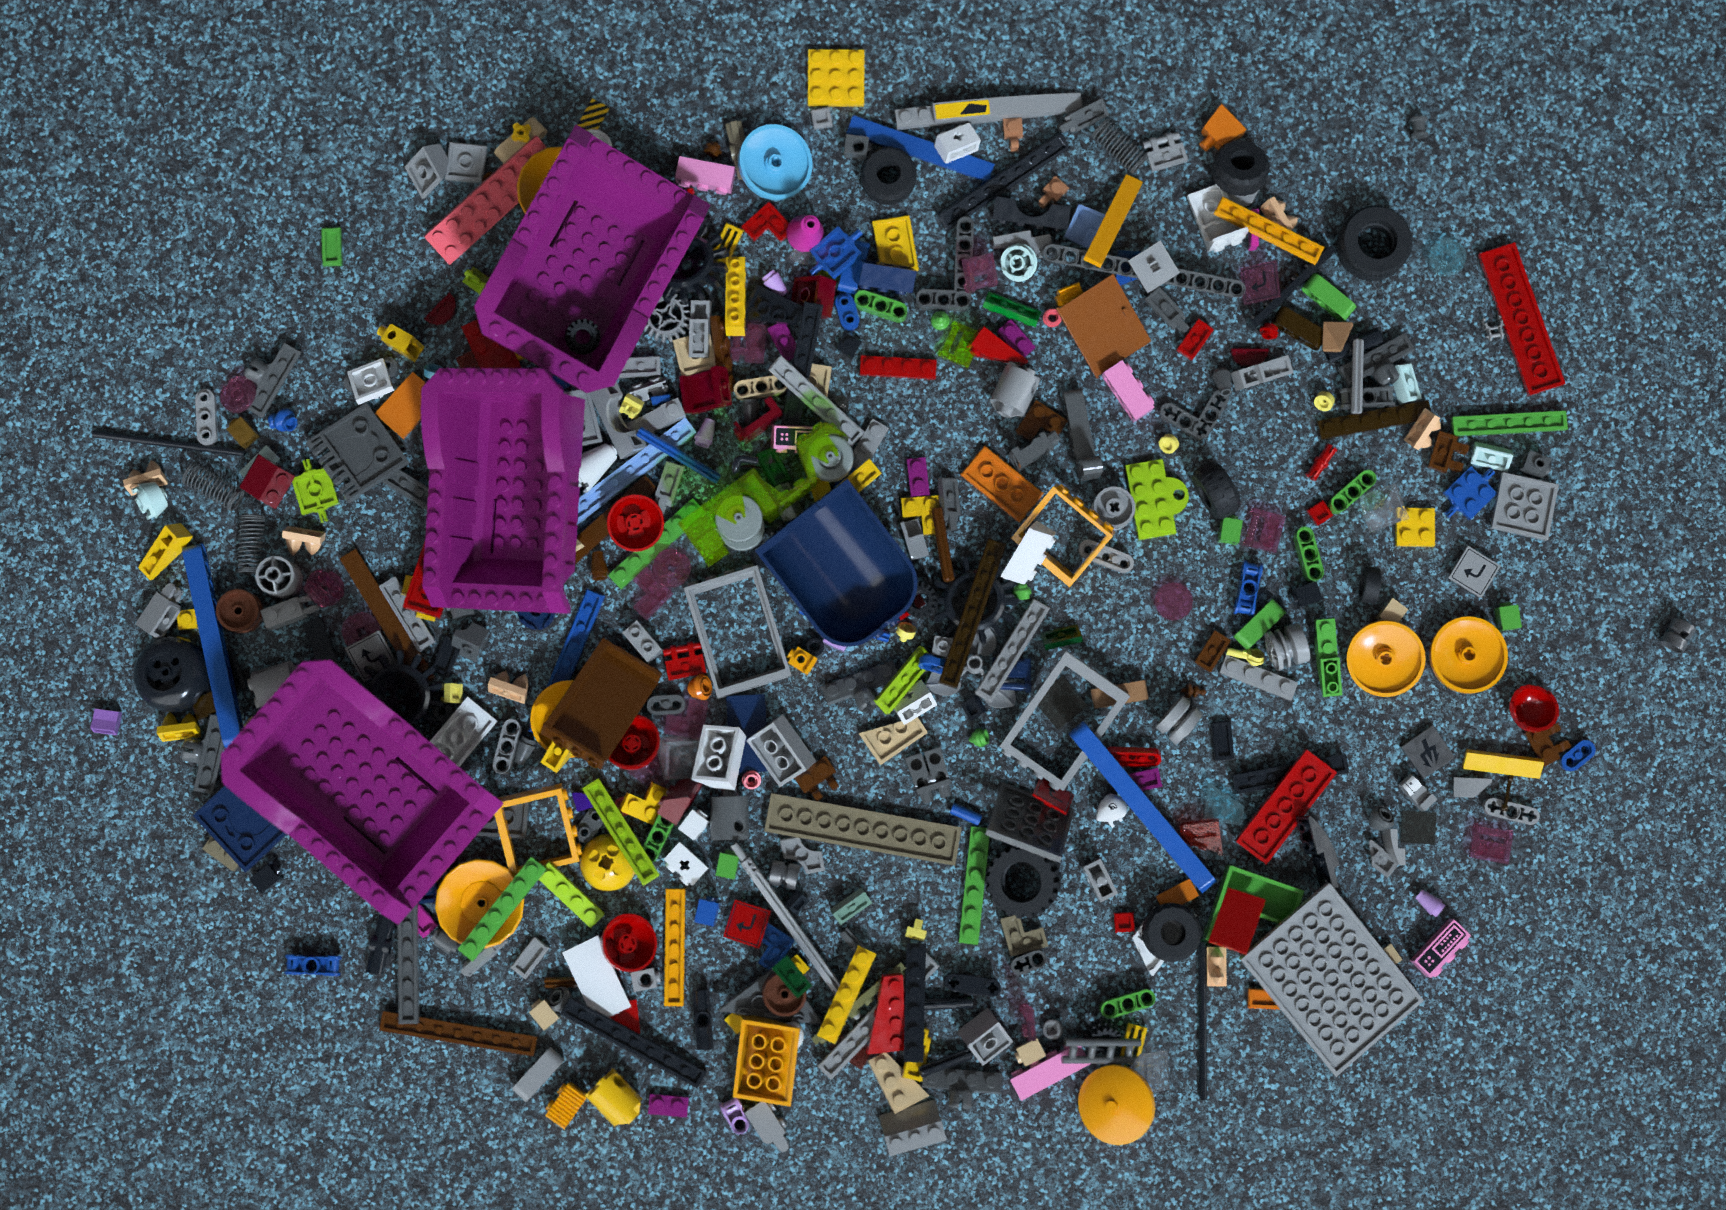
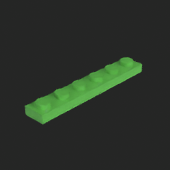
M1566 411L1458 416L1451 418L1452 435L1458 437L1568 430Z
M692 498L664 523L663 533L652 547L643 551L633 552L608 576L622 590L706 512Z
M971 826L958 943L978 945L990 837L985 835L987 828Z
M530 857L457 950L473 962L547 868L534 857Z

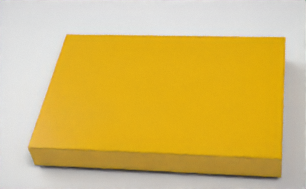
M906 215L872 221L879 262L908 266L919 271L910 216Z

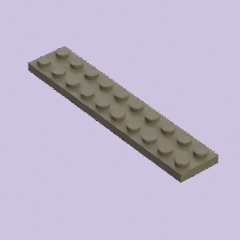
M771 793L764 831L955 866L962 827Z

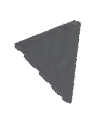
M772 968L718 1008L720 1012L818 1025L823 1023L807 1000L800 1011L791 1016L776 1015L766 1007L762 999V988L768 977L775 973ZM786 990L781 992V997H787Z

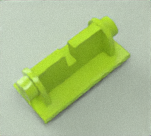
M473 266L471 270H466L464 273L466 277L462 282L478 294H481L489 277Z

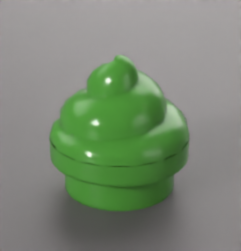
M938 311L932 315L931 325L934 329L944 330L948 327L950 319L945 312Z
M1018 583L1012 591V595L1015 598H1019V600L1030 599V594H1032L1031 588L1026 583Z
M982 728L975 729L971 737H969V741L978 747H984L986 744H989L988 731Z

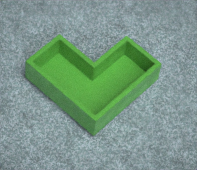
M1226 865L1202 939L1209 940L1228 887L1265 899L1266 902L1260 918L1277 924L1300 906L1304 891L1246 870Z

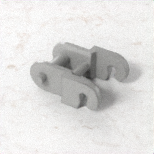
M1500 315L1497 316L1498 326L1495 327L1488 326L1485 323L1486 318H1482L1483 330H1486V338L1489 341L1495 337L1503 339V335H1505L1502 330L1504 323L1503 320H1500ZM1498 329V333L1491 334V330Z

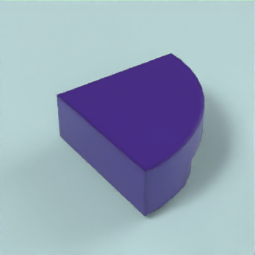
M572 793L577 812L593 807L585 794Z

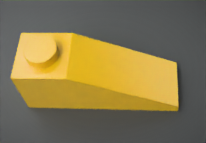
M181 523L165 525L138 568L149 580H153L182 552V548L188 545L193 537L192 534Z

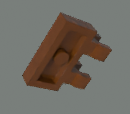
M1439 431L1427 468L1445 474L1448 469L1460 473L1464 463L1451 460L1452 454L1455 451L1465 456L1468 453L1469 445L1458 443V436Z
M1558 723L1545 731L1537 733L1527 731L1523 733L1535 756L1544 760L1543 767L1560 759L1561 757L1558 753L1571 747L1568 740H1563L1556 745H1553L1550 740V735L1562 730Z
M826 756L794 778L804 794L810 791L816 801L824 798L816 787L826 780L833 791L839 787L832 776L836 773V770Z

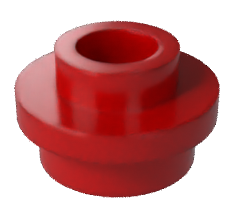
M1265 323L1261 326L1259 332L1267 340L1275 339L1278 336V327L1272 323Z

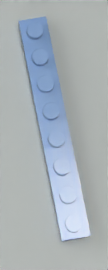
M684 418L659 438L679 448L695 436L697 432L688 420ZM649 444L595 485L589 492L579 498L577 525L668 455Z

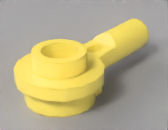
M1227 648L1226 655L1246 659L1253 666L1264 663V653L1259 649L1249 648L1248 650L1241 651Z

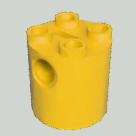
M614 1068L585 1095L614 1127L619 1124H630L640 1114V1103L643 1100Z

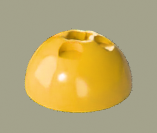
M611 834L599 835L585 845L580 856V870L584 879L592 887L601 891H616L626 886L632 880L635 872Z

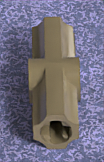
M732 121L726 124L730 142L729 148L732 161L735 163L738 180H743L738 168V153L745 135L742 122Z

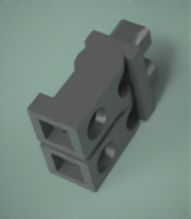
M1055 430L1047 435L1045 432H1042L1029 446L1021 451L1018 446L1012 449L1008 458L1016 471L1020 472L1041 459L1043 455L1048 456L1051 454L1054 446L1058 445L1061 439Z
M941 747L923 752L929 770L926 768L922 753L904 758L917 795H920L924 804L934 801L931 793L932 790L938 789L941 798L951 795L949 786L951 782Z

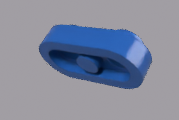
M841 293L835 299L839 320L845 330L853 331L859 325V316L854 299L848 293ZM843 299H846L848 301V304L843 305L841 304V301ZM852 317L853 322L848 323L846 319Z
M924 654L919 658L918 666L921 669L941 674L947 658L941 659L933 654Z
M1589 740L1577 742L1561 756L1559 760L1561 768L1569 772L1580 768L1594 756L1596 751L1595 745ZM1583 746L1586 748V753L1581 752ZM1568 758L1572 761L1571 765L1566 763Z

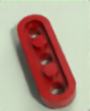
M1107 748L1121 766L1155 767L1161 763V752L1156 748Z

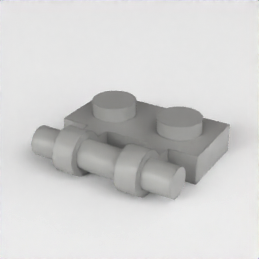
M1179 132L1165 133V136L1151 137L1148 141L1142 142L1143 149L1150 147L1152 149L1151 152L1146 153L1151 173L1188 161L1183 142L1179 144L1174 142V140L1180 139ZM1164 143L1168 144V147L1162 149L1158 147V145Z

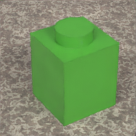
M1234 515L1221 519L1217 542L1237 545L1240 541L1243 520H1239L1238 516Z
M1506 602L1501 603L1500 607L1494 609L1497 629L1499 631L1514 630L1522 627L1518 605Z
M725 850V853H720L715 876L729 879L736 878L739 858L734 851Z

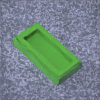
M341 227L321 228L323 266H343Z

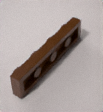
M718 315L710 316L716 366L727 367L730 392H734L735 379L732 373L733 361L730 356L731 344L728 336H726L725 317Z

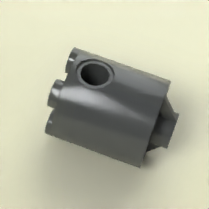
M721 789L719 797H710L711 840H749L748 796H739L737 789Z

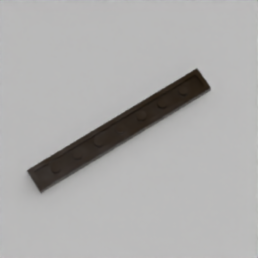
M990 538L987 540L943 667L939 684L954 689L958 688L1006 548L1005 543Z

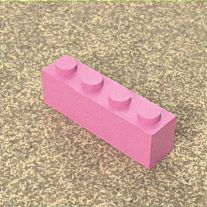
M1063 1045L1064 1049L1058 1052L1053 1050L1047 1053V1058L1033 1062L1025 1070H1022V1068L1015 1070L1011 1073L1012 1076L1009 1079L1019 1099L1022 1101L1090 1064H1062L1061 1057L1068 1056L1070 1046ZM1078 1046L1076 1056H1086L1081 1046Z

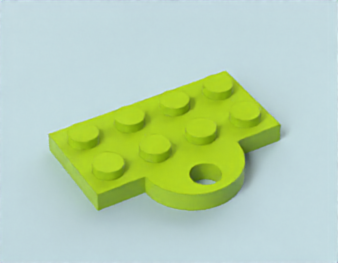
M1163 459L1125 465L1129 493L1135 502L1134 521L1138 541L1176 534L1173 515L1180 513L1186 507L1189 499V493L1185 484L1179 479L1166 477ZM1175 490L1183 492L1184 497L1182 500L1174 498L1173 493Z

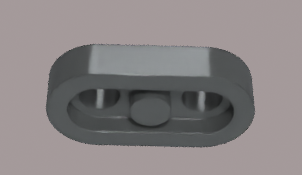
M679 695L653 696L647 702L648 711L656 716L680 714L686 707L684 698ZM675 701L680 703L679 708L673 707ZM656 702L660 703L661 707L657 710L654 709V704Z
M594 807L588 810L577 826L578 836L576 838L581 842L591 841L604 824L600 817L598 820L592 818L593 814L597 813ZM583 829L588 830V835L585 837L581 833Z

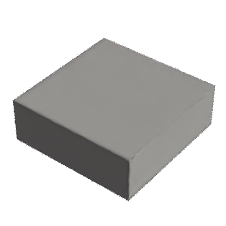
M829 107L811 110L814 130L833 127Z

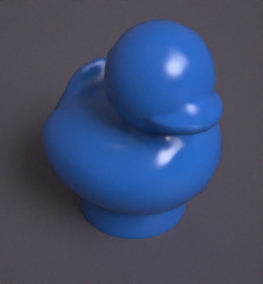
M282 408L277 414L273 413L268 416V423L271 429L276 428V430L281 432L293 431L297 426V419L291 409Z

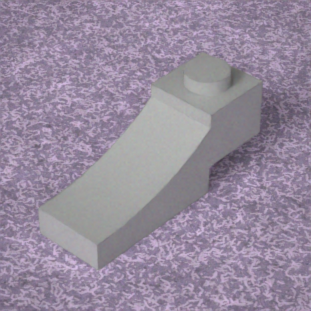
M1028 230L993 237L992 245L993 249L1008 248L1016 243L1025 244L1034 251L1038 258H1043L1041 251L1044 246L1052 244L1050 234L1031 237V232ZM1052 247L1047 249V256H1049V254L1052 253Z
M691 300V319H689L690 358H709L710 316H712L711 301Z
M1286 355L1231 372V377L1235 390L1238 391L1292 374L1293 369L1289 356Z
M676 398L627 423V425L632 429L643 427L654 434L687 417L679 399Z

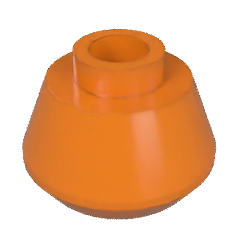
M704 674L697 675L689 681L687 686L688 693L693 698L700 700L708 699L712 693L710 679Z

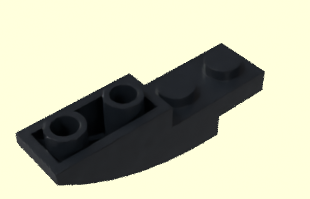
M1296 816L1302 847L1305 854H1312L1320 888L1326 882L1330 883L1334 889L1339 887L1334 868L1340 865L1329 837L1312 816Z

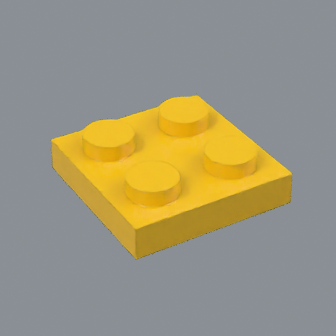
M1395 508V546L1434 547L1435 508Z

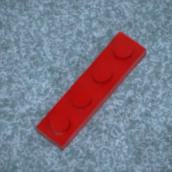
M861 355L860 376L935 380L937 360Z

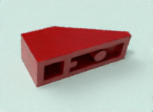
M984 326L977 330L966 346L970 349L969 352L977 358L980 357L1004 363L1013 362L1020 366L1028 362L1026 358Z

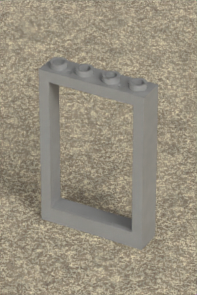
M748 564L742 567L743 570L736 572L735 569L728 570L720 577L712 575L706 577V581L698 583V581L687 583L688 587L684 588L718 699L792 676L757 565ZM753 577L781 668L722 686L695 595Z
M1065 651L999 746L1002 748L1001 752L1009 758L1014 756L1018 759L1017 763L1025 769L1029 767L1034 770L1033 774L1041 780L1043 778L1050 782L1048 785L1056 791L1059 789L1064 791L1087 758L1086 754L1081 751L1061 780L1013 747L1011 743L1064 667H1069L1117 701L1094 733L1099 740L1130 697V694L1068 651Z

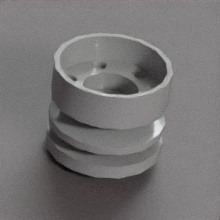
M1298 623L1285 626L1284 636L1279 629L1274 630V634L1271 631L1265 633L1267 654L1277 671L1283 670L1284 666L1286 668L1291 667V658L1296 665L1310 661L1309 646L1305 634Z

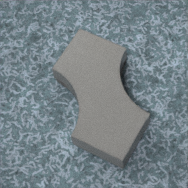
M798 837L780 840L783 859L796 860L803 866L806 874L825 871L822 851L807 849Z

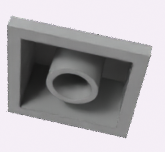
M988 1007L957 1031L982 1066L1013 1043L1010 1036Z

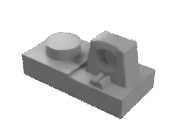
M789 482L774 487L778 500L785 506L779 512L784 522L793 520L803 512Z

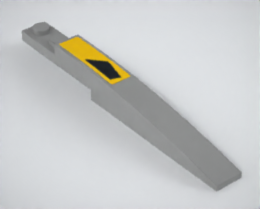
M1081 93L981 98L933 103L932 106L896 109L895 118L897 130L967 122L978 124L1003 121V119L1010 118L1024 119L1069 114L1082 107Z

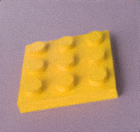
M808 49V106L864 107V50Z

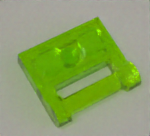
M952 321L950 325L951 330L942 350H939L937 356L968 369L974 356L966 346L977 330ZM958 331H961L963 335L954 355L949 353V350Z

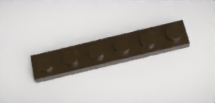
M1429 400L1317 421L1319 439L1321 441L1415 423L1425 408L1431 411Z

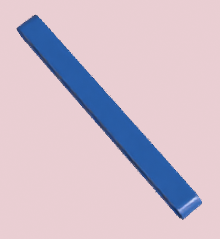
M203 543L182 548V554L221 738L225 748H227L243 730L244 726L223 628L216 615L217 600L207 553Z
M1082 721L1068 733L1201 893L1203 894L1217 882L1215 877L1087 724Z

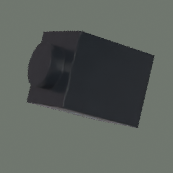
M1317 581L1293 589L1290 595L1293 605H1296L1297 608L1323 600Z
M267 864L249 880L260 894H266L284 878L281 876L283 872L277 865Z

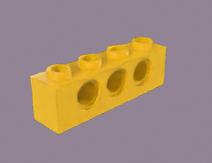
M726 257V266L729 269L728 273H726L725 295L726 336H745L746 261L745 257Z

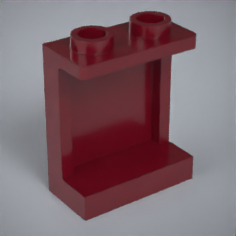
M713 366L710 367L709 371L690 376H679L682 407L685 413L695 415L732 405L727 367Z
M771 396L764 400L768 412L749 426L742 429L737 421L733 423L734 435L739 442L749 443L782 419V411Z

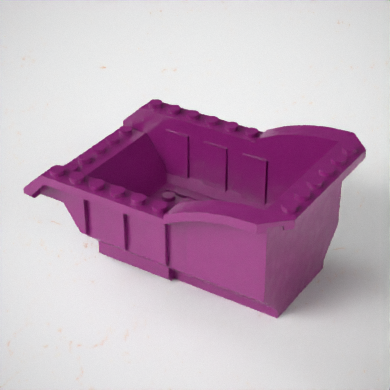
M575 124L474 305L481 333L585 393L614 386L653 310L700 228L710 204L688 193ZM578 319L591 320L600 330V344L589 354H575V352L569 350L570 348L567 347L566 340L564 339L567 327ZM581 329L576 332L575 339L579 344H587L590 340V334L588 331Z
M440 368L422 387V437L427 467L430 469L422 587L431 607L570 614L571 606L564 592V583L575 571L580 492L578 484L579 468H581L585 399L563 394L564 390L553 380L552 375L546 369Z
M332 660L302 662L221 753L222 783L268 821L291 836L379 913L398 925L504 804Z

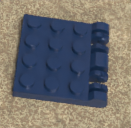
M226 786L218 791L193 815L244 872H248L287 835Z

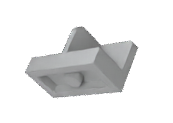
M915 519L905 523L904 521L900 522L901 532L910 561L929 556L919 520Z

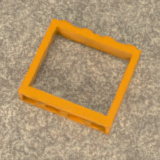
M1056 483L1011 539L1019 545L1025 536L1024 531L1055 494L1060 496L1106 534L1074 574L1045 551L1044 554L1047 556L1042 565L1067 586L1071 587L1116 532L1109 522H1103L1098 518L1099 515L1096 511L1086 508L1080 498L1069 494L1068 488Z
M562 783L499 797L504 804L495 813V818L508 869L514 876L519 873L524 865L518 866L503 807L557 795L571 850L569 855L539 862L545 865L550 861L558 867L580 861V855H582L581 844L576 842L575 837L578 836L576 825H572L571 818H574L571 807L567 806L566 800H569L567 790L563 789Z

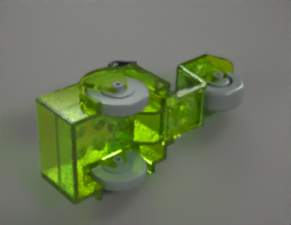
M826 421L824 423H817L812 427V432L809 434L804 433L796 439L795 447L806 479L801 478L793 484L794 488L790 491L786 489L779 492L763 481L759 475L761 467L741 465V463L758 465L759 457L737 456L732 466L734 483L678 522L682 533L709 568L721 558L730 554L725 548V544L736 551H748L755 548L764 537V520H767L769 524L773 523L789 506L813 490L817 485L816 477L825 482H836L847 476L852 469L854 456L852 448L847 442L849 437L845 432L840 430L834 422L830 424Z

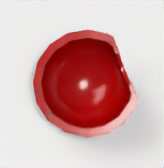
M1530 684L1521 686L1514 692L1509 702V710L1514 722L1522 730L1537 733L1548 730L1556 723L1559 717V705L1556 698L1549 690L1547 691L1540 686Z

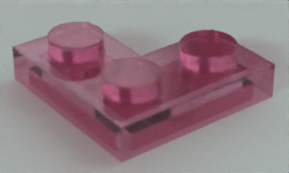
M647 567L633 579L646 593L633 608L648 621L674 594Z
M689 699L686 717L667 715L664 734L700 740L702 728L706 722L709 702Z

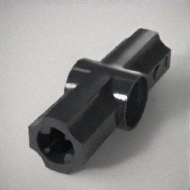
M1376 327L1361 334H1352L1348 336L1341 352H1324V355L1329 363L1348 356L1353 357L1354 339L1364 340L1365 351L1368 348L1383 343L1381 331Z
M379 914L375 934L372 935L370 940V955L366 968L367 973L381 976L384 973L387 956L392 949V935L395 922L382 914Z
M709 989L693 990L697 1050L714 1049ZM701 1014H705L708 1017V1023L705 1025L698 1022V1016Z

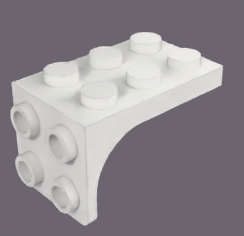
M1217 185L1187 195L1208 252L1213 250L1214 252H1219L1225 249L1224 246L1229 244L1236 246L1242 243V240L1249 231L1248 227L1240 228L1213 215L1222 196L1229 199L1227 192L1221 190Z

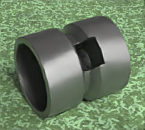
M1673 618L1668 626L1669 632L1664 633L1660 643L1669 650L1682 654L1688 645L1687 640L1692 638L1696 628L1684 620Z
M773 860L769 884L775 886L783 884L784 888L795 890L800 865L791 863L785 865L782 861Z

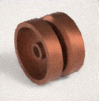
M234 589L220 597L216 606V615L223 627L236 633L246 634L260 627L263 622L260 610H263L264 606L256 595L245 590Z
M774 973L764 982L762 999L772 1013L779 1016H791L798 1013L804 1006L806 992L797 999L778 975ZM784 990L787 991L786 998L781 997V992Z

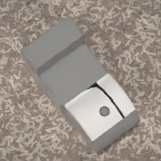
M1409 774L1399 783L1400 789L1419 811H1426L1437 800L1412 774Z

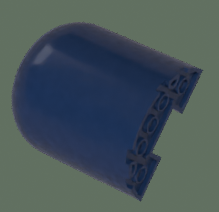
M848 479L825 494L821 500L813 503L777 531V534L771 536L754 550L815 630L825 640L838 646H858L873 637L877 639L885 633L883 629L886 626L890 625L893 627L900 621L899 617L909 609L917 593L918 582L913 564Z

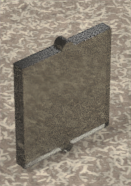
M1402 810L1401 824L1399 825V828H1401L1400 842L1435 845V831H1437L1436 813Z

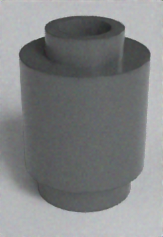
M440 927L431 938L436 947L449 955L452 952L455 954L461 945L452 940Z

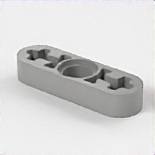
M1488 798L1482 804V809L1487 815L1526 825L1536 824L1540 818L1537 809L1508 802L1507 805L1515 808L1516 814L1513 817H1509L1506 811L1492 810L1490 812L1491 809L1488 808V804L1494 802V806L1501 807L1504 803V800ZM1531 811V815H1534V819H1530L1528 821V817L1520 816V814L1530 813Z

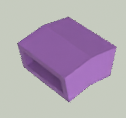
M94 709L91 730L95 733L117 735L122 712Z

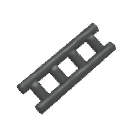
M1065 1038L1064 1046H1070L1069 1055L1062 1056L1061 1063L1137 1064L1138 1056L1132 1055L1134 1046H1141V1039ZM1078 1046H1089L1087 1056H1076ZM1107 1046L1106 1056H1095L1096 1047ZM1115 1046H1126L1125 1055L1114 1056Z

